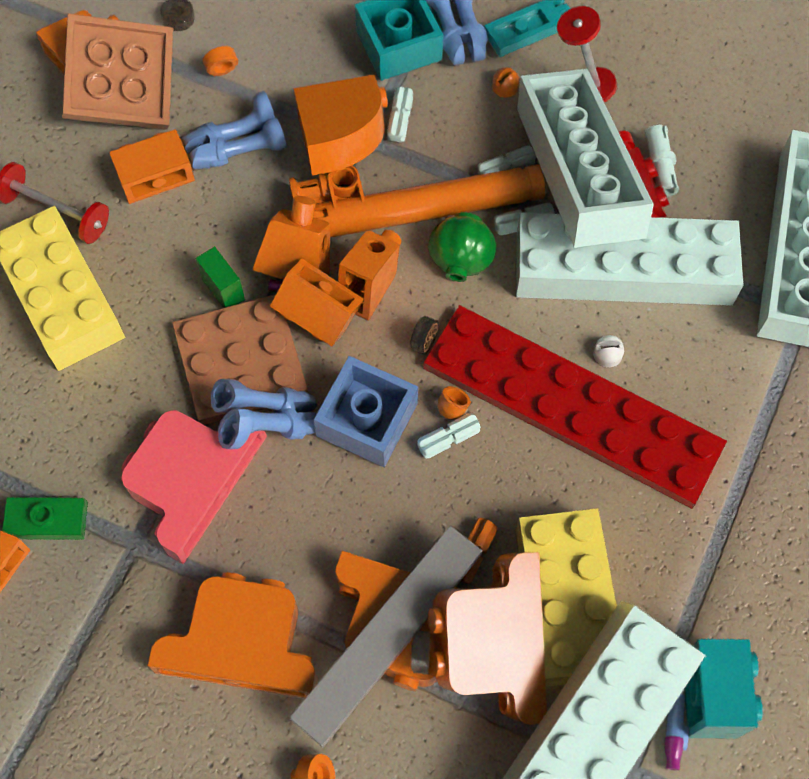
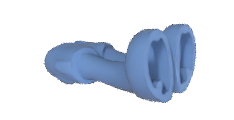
M426 0L427 4L434 8L439 16L443 29V50L447 53L453 65H461L465 62L463 43H467L473 62L484 60L488 37L486 29L477 23L472 7L473 0H453L458 9L462 27L457 25L454 20L449 0Z
M265 91L254 95L253 111L244 118L220 125L207 122L182 137V143L186 152L189 153V160L193 169H209L223 166L229 163L228 158L259 149L278 151L287 148L282 128L278 119L274 116ZM258 132L242 139L228 141L245 134Z
M230 378L217 380L212 388L211 405L213 410L227 413L221 420L218 428V439L222 448L229 450L239 449L245 444L250 434L255 431L280 432L283 437L291 440L303 439L306 435L316 433L314 418L317 413L310 412L317 407L316 398L305 391H296L289 387H282L276 393L263 392L247 388L241 382ZM244 407L269 408V409H273V412H274V413L254 412V411H251V410H249V409H241V408H244Z

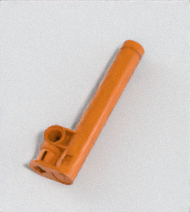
M539 164L525 166L524 169L514 168L370 195H364L358 170L353 165L341 170L319 174L316 179L296 182L294 177L289 178L292 200L295 196H306L314 199L316 203L313 217L327 221L330 224V238L453 216L459 212L469 213L524 203L527 200L535 201L545 197L544 177ZM340 185H349L348 187H338Z

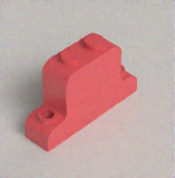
M179 411L165 412L158 421L154 420L149 424L143 436L144 441L138 450L131 452L123 462L121 468L122 482L135 501L163 516L156 527L155 536L168 556L182 564L185 563L266 439L265 431L251 433L242 447L229 450L222 448L220 445L218 431L208 428Z

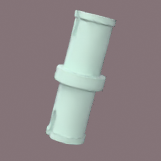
M654 125L645 131V135L648 141L650 156L659 175L654 177L656 187L662 185L667 197L679 192L674 169L677 161L674 152H671L667 126Z

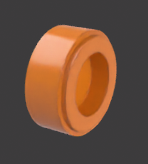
M220 46L207 52L203 57V63L209 75L221 76L236 68L238 58L232 47Z

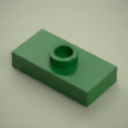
M7 497L2 532L13 535L20 540H84L88 502L85 498Z

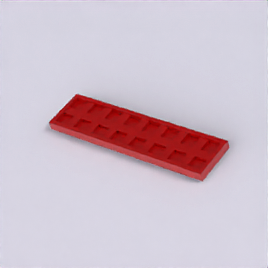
M461 305L458 306L424 361L423 369L691 509L697 503L727 443V440Z

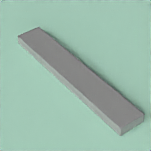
M450 526L291 715L290 720L323 748L427 622L430 608H433L435 596L444 589H454L482 555V550Z

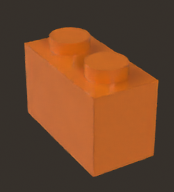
M176 129L157 133L151 138L133 144H125L119 149L109 152L129 204L195 181L190 161Z
M301 259L286 274L270 307L278 311L285 319L293 321L310 332L317 340L333 347L346 331L364 298L304 259Z

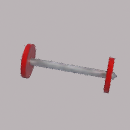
M577 6L571 8L558 20V35L568 45H580L586 67L603 101L606 102L615 94L617 80L611 70L595 67L588 43L600 31L601 21L599 15L591 7Z
M10 162L0 171V202L10 203L16 199L19 193H22L49 207L56 206L58 211L81 221L79 238L87 244L94 243L105 230L109 218L107 205L95 202L84 214L24 185L26 171L21 164Z

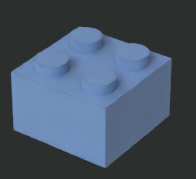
M348 356L314 418L316 436L385 468L418 404V386Z

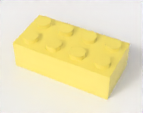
M52 206L0 231V262L47 354L58 371L125 338L113 311L56 206Z
M598 508L520 517L517 523L515 533L518 552H539L546 687L567 683L617 608Z

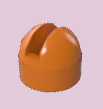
M502 67L493 76L492 90L496 95L503 98L514 96L519 88L518 73L510 67ZM503 78H506L502 84L499 83Z
M448 386L442 391L437 407L439 413L446 419L460 418L465 414L471 401L463 390Z

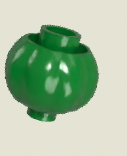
M459 212L454 216L444 219L434 228L429 238L428 249L434 263L446 272V278L456 282H464L467 280V276L478 275L490 266L495 258L497 245L493 233L479 216L468 212Z

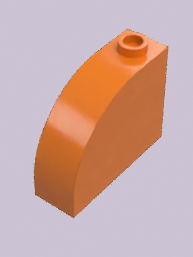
M375 74L293 88L299 124L312 175L329 173L354 165L369 156L381 143L385 130L383 108L388 107L385 87L378 86Z

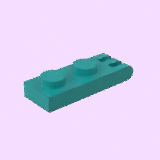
M542 0L484 25L488 41L499 58L558 33L557 23L559 18L567 10L571 9L567 3H564L565 0Z

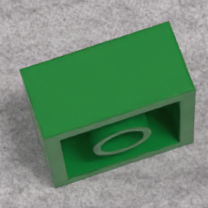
M215 246L195 258L202 280L223 308L238 305L245 301L240 278Z

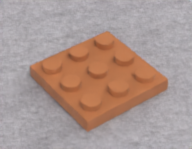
M68 14L62 118L168 130L173 27Z
M276 294L172 322L199 423L206 425L220 421L227 414L214 411L211 405V391L215 382L219 379H234L241 382L247 388L263 392L276 393L282 387H289L296 391L308 393L287 319L270 307ZM244 407V408H241V409H249V410H251V411H255V410H259V409H263V408H260V407Z

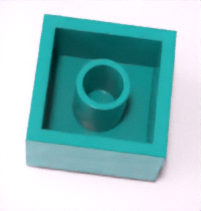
M366 0L354 4L356 32L380 81L442 60L443 33L426 0Z
M698 639L691 646L703 653L705 657L684 688L686 725L689 730L688 738L737 739L758 728V721H761L763 717L762 699L760 695H755L754 678H757L759 671L756 652H751L750 639Z

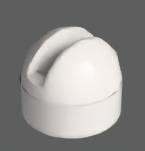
M606 335L600 338L593 350L595 361L603 367L618 365L624 355L622 341L613 335ZM601 346H614L601 349Z

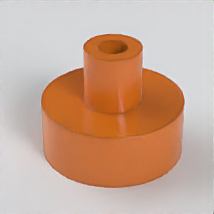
M325 754L304 755L298 761L296 768L291 771L290 779H335V770L332 761Z

